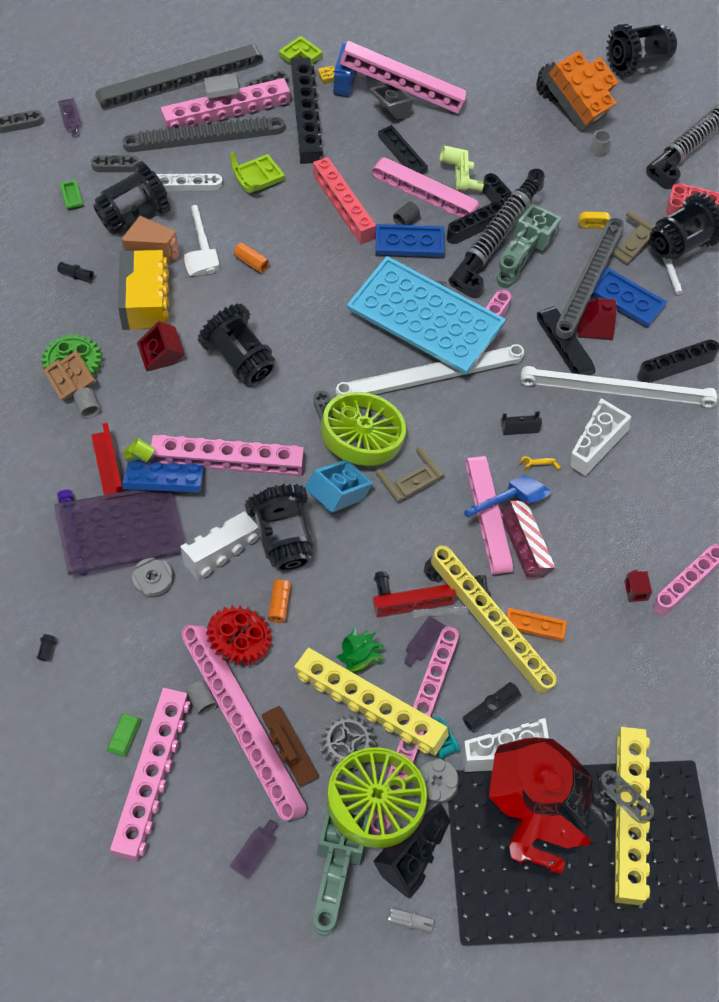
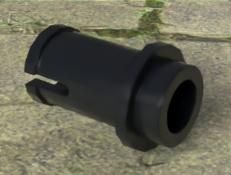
M386 571L375 573L374 581L377 584L378 596L391 594L388 583L389 575Z
M43 634V637L40 638L41 645L36 658L40 661L49 662L52 648L56 641L53 635Z

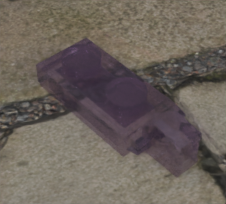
M74 98L58 101L64 127L66 130H71L72 137L79 136L77 128L81 127V122Z
M429 615L408 644L406 649L408 655L404 659V664L411 668L417 659L420 661L425 659L446 625Z
M269 819L264 828L259 826L257 830L255 829L230 864V868L249 880L276 838L273 836V833L278 827L277 823Z

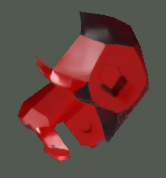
M534 737L500 744L494 754L489 797L503 813L511 817L520 818L508 843L511 859L522 864L528 860L550 868L551 872L563 873L565 862L560 857L536 849L532 843L538 838L567 849L582 845L589 846L591 839L587 837L594 780L581 763L554 739Z

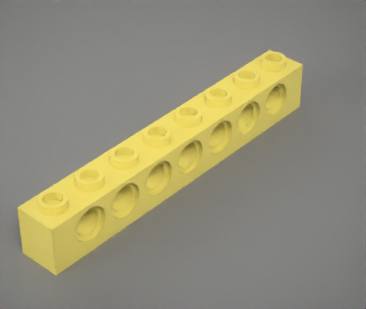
M309 647L294 666L297 677L302 682L313 684L316 690L321 693L325 691L338 703L344 702L353 712H361L370 722H378L387 732H395L400 735L404 742L414 743L425 754L431 753L435 756L449 736L448 728L445 725ZM322 671L321 674L315 675V672ZM335 680H338V681H339V682H338L337 684H335V685H332V684H331V683H332L333 681H335ZM356 690L354 694H348L349 691ZM368 700L374 701L372 704H365ZM385 710L391 711V713L387 715L382 714V712ZM403 720L409 721L406 725H400L399 723ZM421 730L427 731V733L422 736L417 734Z
M621 727L617 733L616 773L646 799V791L649 790L650 785L649 778H646V770L649 769L650 764L649 757H646V750L649 749L650 739L646 737V729ZM629 749L636 750L638 755L631 754ZM629 769L635 770L638 776L630 774ZM621 785L616 788V793L622 787ZM629 792L621 793L623 801H632V796ZM636 800L631 808L634 809L639 802ZM617 803L615 903L642 905L646 899H649L650 894L649 885H646V877L649 876L650 865L646 863V855L649 854L650 850L649 841H646V833L649 832L650 822L645 824L638 823ZM640 810L639 815H646L647 810ZM628 832H634L638 839L630 838ZM628 853L635 854L638 861L630 860ZM628 875L635 876L637 884L631 883Z

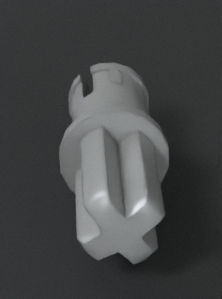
M391 908L388 917L390 922L407 926L409 930L415 928L428 933L432 932L433 927L426 926L424 923L434 924L433 918L417 915L414 911L409 913L395 908Z

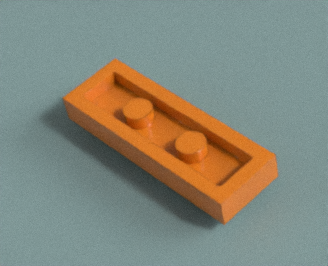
M508 607L506 617L519 632L563 642L567 621Z

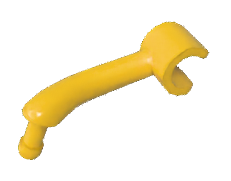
M524 456L520 461V465L523 463L527 464L524 468L525 471H528L531 465L545 464L554 465L557 470L561 469V466L556 462L557 460L553 458L531 460V458Z

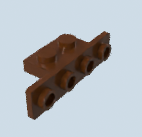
M277 706L263 713L262 719L270 732V740L273 745L277 744L282 762L287 763L298 785L302 787L317 779L318 774L281 707Z

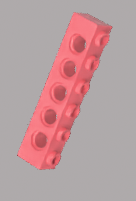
M326 157L313 162V177L359 244L374 240L376 224L330 159Z

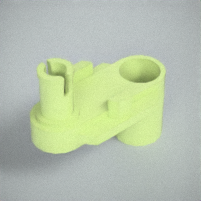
M444 145L440 152V162L455 165L456 190L465 192L470 189L482 192L484 182L472 180L469 177V169H473L474 162L469 161L468 150Z

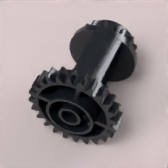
M619 24L614 26L613 30H610L611 34L608 35L610 40H607L609 46L606 47L608 53L606 55L609 56L607 61L611 62L610 67H613L612 72H616V76L629 77L634 75V72H637L639 68L662 65L669 61L676 52L677 38L671 28L661 24L633 29L632 25ZM640 38H645L646 55L642 57Z
M140 161L135 164V172L132 175L101 191V195L94 199V210L108 231L111 229L115 232L120 228L124 230L134 224L139 216L146 217L154 211H159L163 215L171 210L167 192L161 180L154 171L148 168L145 162ZM138 186L146 202L139 206L131 207L129 212L122 215L114 199Z
M694 193L682 203L684 207L658 220L650 233V245L653 251L662 258L678 259L701 244L702 246L706 245L709 247L719 243V204H715L716 199L711 200V195L706 196L705 193ZM683 223L688 235H690L689 237H687L683 227L680 224Z
M236 303L234 306L231 304L229 308L225 307L223 311L219 310L218 314L213 315L211 320H207L208 324L202 326L204 329L199 331V339L197 340L207 351L209 349L211 351L218 349L233 368L232 373L236 379H241L244 383L256 384L272 372L275 358L272 356V349L266 344L262 345L247 326L250 319L249 316L251 315L250 311L242 303ZM236 339H237V340L239 341V343L243 346V348L247 351V353H246L245 355L240 351V349H239V348L236 346V344L234 343V341H235Z
M292 483L287 486L285 484L275 485L274 487L260 490V493H254L253 496L248 497L249 500L245 501L247 515L256 519L265 557L270 560L272 567H276L279 571H290L308 564L311 556H313L312 548L314 544L303 507L304 503H307L308 500L306 488L303 485H293ZM298 511L305 536L283 539L269 546L267 536L273 535L272 527L264 529L262 520L280 519Z

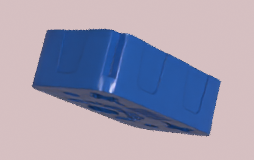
M343 42L334 72L333 93L350 96L357 71L340 64L347 42Z

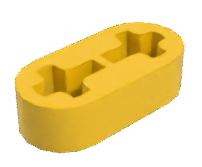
M583 212L578 216L579 225L582 228L604 229L610 219V215L606 212Z

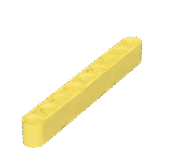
M447 546L437 547L431 558L432 566L452 590L455 589L456 595L538 693H548L557 681L552 670ZM437 555L443 556L445 560L439 559ZM450 570L456 571L458 575H453ZM463 585L468 586L471 591L465 590ZM475 601H481L483 606L477 605ZM488 616H493L496 622L491 621ZM501 632L508 633L509 638L504 637ZM514 647L520 648L522 653L516 652ZM528 663H532L535 669H531ZM541 679H546L549 685H544Z

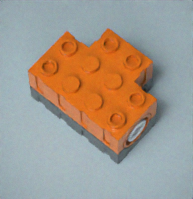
M579 50L557 63L543 81L548 85L550 91L558 99L560 105L581 132L601 120L614 107L617 102L612 98L610 92L619 82L601 57L588 63Z

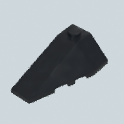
M437 804L423 816L418 828L409 838L397 845L384 848L373 861L382 878L407 898H411L426 877L424 871L428 863H432L434 859L432 853L436 844L441 843L450 823V819L442 804Z

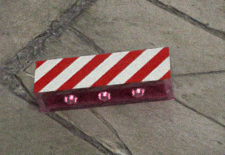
M510 501L500 510V514L524 573L529 578H544L555 569V566L528 503L520 501Z

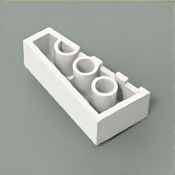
M601 398L592 414L591 420L585 427L583 435H581L572 452L570 467L586 476L629 431L632 416Z
M245 511L226 521L222 528L215 527L211 529L206 537L203 538L200 535L194 538L193 544L189 546L187 543L181 545L183 564L197 580L207 577L217 566L224 565L231 556L238 555L245 546L253 544L258 540L260 533L257 524Z
M539 719L538 722L532 724H522L520 727L511 730L509 728L501 730L500 733L494 735L487 734L464 741L462 750L464 772L492 771L494 754L500 744L525 738H549L546 719Z

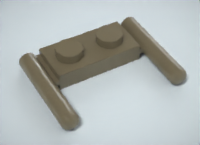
M631 210L627 211L626 216L638 223L639 227L619 247V250L615 249L612 254L626 265H629L631 260L649 243L652 228L655 227Z
M422 446L417 447L416 452L426 465L397 480L394 484L381 468L376 470V475L398 503L445 476Z

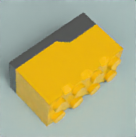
M163 250L120 251L118 309L122 330L150 329L158 321L164 323L169 321L168 311H165L169 307L167 293H169V284L167 282L169 270L165 269L167 268V257H163Z

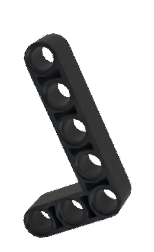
M486 174L483 180L482 192L492 203L449 223L446 236L449 243L458 244L483 232L507 199L510 198L512 192L496 174Z

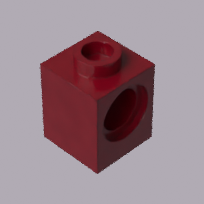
M633 570L628 572L624 580L628 601H648L652 594L648 571Z

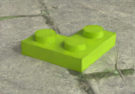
M300 36L280 49L279 56L289 64L291 63V58H299L300 56L310 58L312 64L323 57V51Z

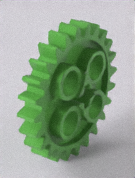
M69 333L67 338L62 335L61 340L55 338V343L49 342L50 347H45L46 353H42L43 359H41L43 369L56 360L62 361L74 351L79 352L93 377H95L94 371L99 372L98 366H102L100 347H97V343L93 342L92 338L86 339V335H83L81 338L78 333H76L75 337H72L71 333Z

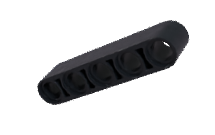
M552 306L537 312V320L571 373L588 376L594 374V363L576 336L573 334L572 337L563 339L556 335L557 323L561 316L558 309ZM562 327L561 330L569 331V328Z
M710 339L642 362L637 378L640 382L652 383L711 363L719 351V343Z

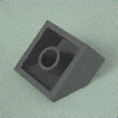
M389 84L369 88V92L396 119L410 116L414 99L405 91Z

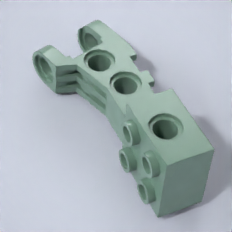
M534 204L529 206L517 222L513 235L516 239L509 244L500 259V271L497 275V284L500 287L509 288L514 284L519 271L535 248L544 251L557 234L562 217ZM508 276L510 280L503 281L501 277Z
M328 808L326 809L317 850V856L327 859L313 918L314 930L321 936L330 935L336 927L349 863L360 865L364 847L350 841L337 830L330 818ZM354 810L350 812V815L354 819L360 811ZM365 813L357 822L363 832H365L369 813ZM321 918H328L331 923L327 926H322L318 921Z

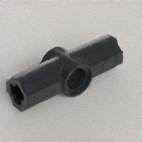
M509 682L493 695L487 696L481 704L462 717L465 726L474 733L491 719L497 718L500 712L521 697L519 688ZM493 704L497 709L491 710L487 705Z

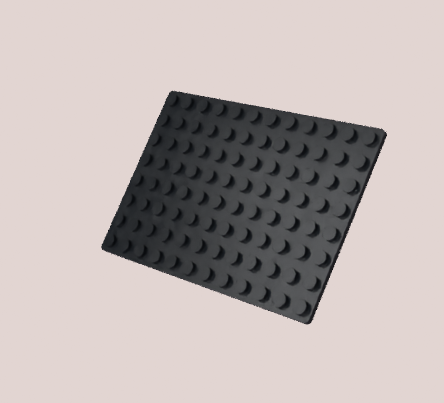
M693 760L650 762L649 769L646 770V778L650 780L649 790L646 791V799H649L650 804L653 806L654 815L649 821V832L646 833V841H649L650 844L649 854L646 855V863L650 865L649 876L646 877V885H649L650 894L649 899H646L642 905L615 903L616 802L601 789L599 780L605 771L612 770L616 772V763L582 765L594 780L587 837L591 839L589 846L582 845L567 849L538 838L532 843L534 848L560 857L565 862L563 873L551 872L550 868L528 860L522 864L511 859L508 843L520 818L511 817L503 813L489 797L492 771L464 772V770H456L459 776L458 791L448 801L461 945L481 946L719 933V887L696 763ZM629 769L630 774L638 776L635 770ZM607 779L606 784H613L614 779ZM628 832L630 838L638 839L634 832ZM628 853L630 860L638 861L635 854ZM628 875L629 881L637 884L636 877Z

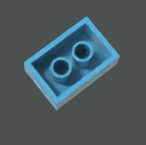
M343 460L314 470L305 488L312 497L323 504L325 509L334 512L363 501L373 482L350 462Z

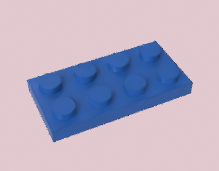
M376 224L375 255L444 257V226Z
M607 268L602 274L593 293V296L597 299H616L618 311L647 328L667 303L664 299L610 268Z
M128 462L122 482L123 489L200 492L204 465Z

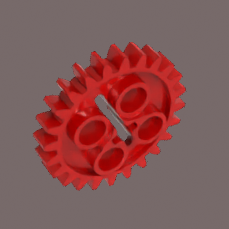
M231 605L229 610L223 607L222 612L217 610L216 614L212 615L207 625L206 635H209L207 642H212L210 649H217L215 655L221 653L223 655L222 660L229 658L230 664L233 660H236L238 666L241 661L246 666H248L250 661L255 664L257 659L262 660L272 644L270 642L273 637L270 635L271 628H266L268 622L261 621L263 616H255L256 610L250 613L249 607L246 610H242L241 605H239L238 609H235L233 605Z

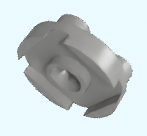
M155 558L143 559L135 566L132 574L134 587L146 598L161 595L172 586V570L164 560L160 561ZM149 574L158 575L155 580H148Z
M436 759L421 767L419 771L425 781L428 802L446 803L457 794L459 776L450 763L442 759ZM442 777V785L438 786L436 784L433 786L434 778Z

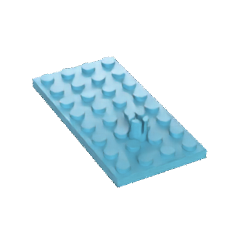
M388 256L385 257L347 304V309L466 375L506 323L505 318Z

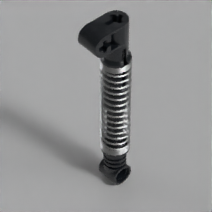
M719 105L715 106L709 113L664 149V152L646 167L647 174L660 186L668 190L672 189L681 176L680 170L674 165L682 162L719 130L717 128L719 127L717 126L719 125Z
M534 168L529 171L528 177L520 188L513 191L510 198L507 199L492 221L489 222V225L486 226V229L483 230V233L480 234V237L477 238V241H474V245H471V248L467 250L464 260L448 279L453 288L471 298H478L482 295L483 278L475 272L485 265L488 258L494 253V250L497 249L509 231L512 230V227L515 226V223L518 222L524 211L528 209L534 195L543 189L545 174L541 169Z

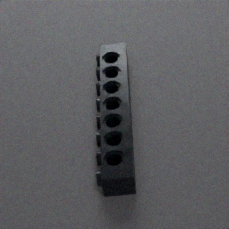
M291 58L300 164H308L320 160V156H323V147L319 146V144H322L321 134H318L320 132V122H317L319 120V110H316L318 108V99L314 98L317 97L316 87H313L315 85V75L312 76L314 74V64H311L310 58Z

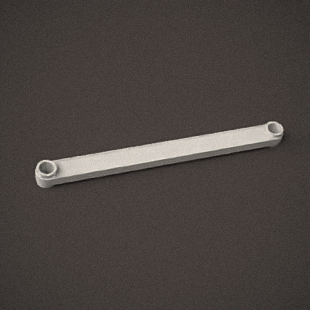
M514 344L511 347L483 352L467 374L510 364H519L523 360L524 349L522 346ZM438 362L351 382H341L336 387V396L344 394L343 392H365L375 395L465 374L444 362Z
M532 366L523 367L520 376L521 383L525 386L542 385L699 404L706 408L715 407L717 403V393L713 388L696 389L538 370Z

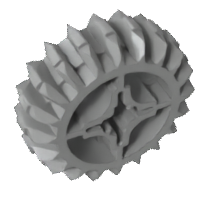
M348 714L345 720L340 715L338 722L332 719L331 725H325L326 731L321 732L323 738L319 740V744L322 745L320 752L325 753L324 760L330 759V766H333L335 763L338 765L345 758V756L339 755L336 752H344L348 756L362 743H365L364 749L376 747V741L373 740L375 739V733H370L372 731L371 726L365 727V720L358 722V716L351 720V715ZM349 730H354L358 732V734H353ZM341 731V737L336 739L335 742L330 743L332 737ZM345 736L346 739L349 740V743L351 742V749L349 748V745H346V743L344 744ZM356 766L352 767L354 771L357 770Z

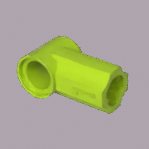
M136 438L130 446L125 447L123 454L128 462L138 460L147 462L154 452V447Z

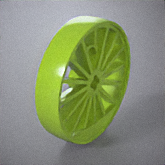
M348 392L336 396L327 404L321 419L320 433L325 445L336 456L353 464L374 466L392 460L399 453L405 439L406 424L400 411L389 401L370 393ZM359 407L367 408L365 416H361ZM370 409L377 411L372 418L368 417ZM381 415H384V416L387 418V419H384V420L375 422ZM389 424H393V425H394V427H384V426H387V425H389ZM358 439L357 447L352 446V444ZM361 440L363 441L365 449L359 448Z
M386 748L361 749L345 757L334 769L327 787V808L337 830L350 841L369 848L391 847L409 838L421 823L427 804L425 781L414 763L404 755ZM370 762L373 783L361 763ZM374 762L384 763L379 784H377ZM387 764L397 767L382 785ZM356 766L365 782L351 773L349 769ZM400 771H403L408 777L402 779L396 776ZM344 774L358 786L343 783L338 780ZM411 781L416 789H405L406 784ZM397 785L401 790L392 791L390 786ZM337 788L358 794L339 795ZM418 795L419 804L402 798L403 796ZM347 801H358L348 807H346L343 803ZM395 804L418 810V812L412 818ZM364 806V808L353 819L350 815V812ZM370 808L371 812L365 832H363L357 822ZM381 809L395 829V833L385 834ZM389 809L409 824L401 829ZM374 811H377L380 835L368 834Z

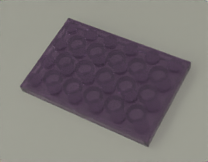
M131 490L54 504L68 575L138 563L148 558L159 559L182 554L180 546L185 544L172 491Z

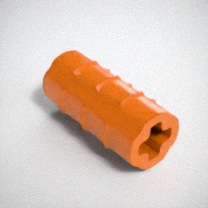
M239 243L235 247L234 256L239 258L240 261L245 262L246 265L251 266L260 273L267 270L269 260L263 257V255H260L256 250L251 249L250 246L244 243Z
M280 579L273 581L268 620L271 622L284 623L286 620L291 586L289 581Z

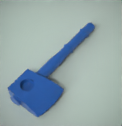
M523 475L510 481L508 490L476 506H472L464 511V515L467 518L477 515V513L492 508L494 505L514 496L524 502L532 503L545 498L552 492L536 479Z

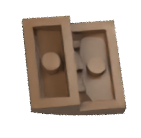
M74 351L62 361L56 360L43 369L61 400L72 397L77 390L85 387L88 388L96 383V380L77 351Z

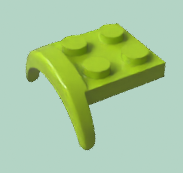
M230 153L234 176L247 193L259 191L285 180V174L268 154L238 166L235 153Z

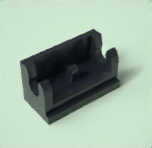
M535 411V414L532 416L507 417V413H503L500 419L503 435L539 433L542 425V418H539L540 411Z

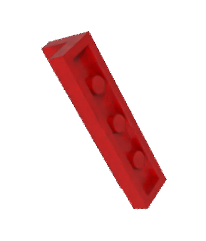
M103 423L104 432L91 434L106 502L124 498L109 426L108 423Z
M448 584L375 596L373 597V605L376 618L454 605L456 592L455 589L452 590Z

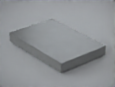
M235 73L204 78L207 98L209 99L240 93Z

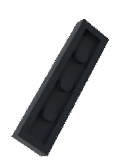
M393 125L378 131V136L405 167L420 174L428 171L427 164Z

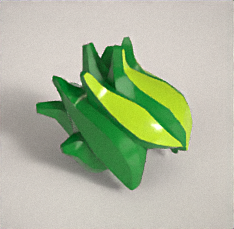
M354 627L353 631L342 641L343 653L337 655L336 658L345 663L346 669L350 672H361L372 663H381L377 658H383V655L376 652H381L384 645L371 641L376 632L368 635V630H366L364 633L357 635L356 627Z

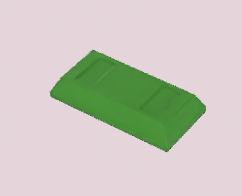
M72 180L60 183L66 208L70 210L82 207L83 202L77 181Z
M122 713L106 751L126 758L142 719Z

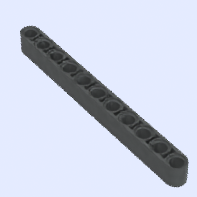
M251 44L98 89L95 96L101 108L108 110L204 82V78L231 74L258 66L262 63L263 56L258 47Z

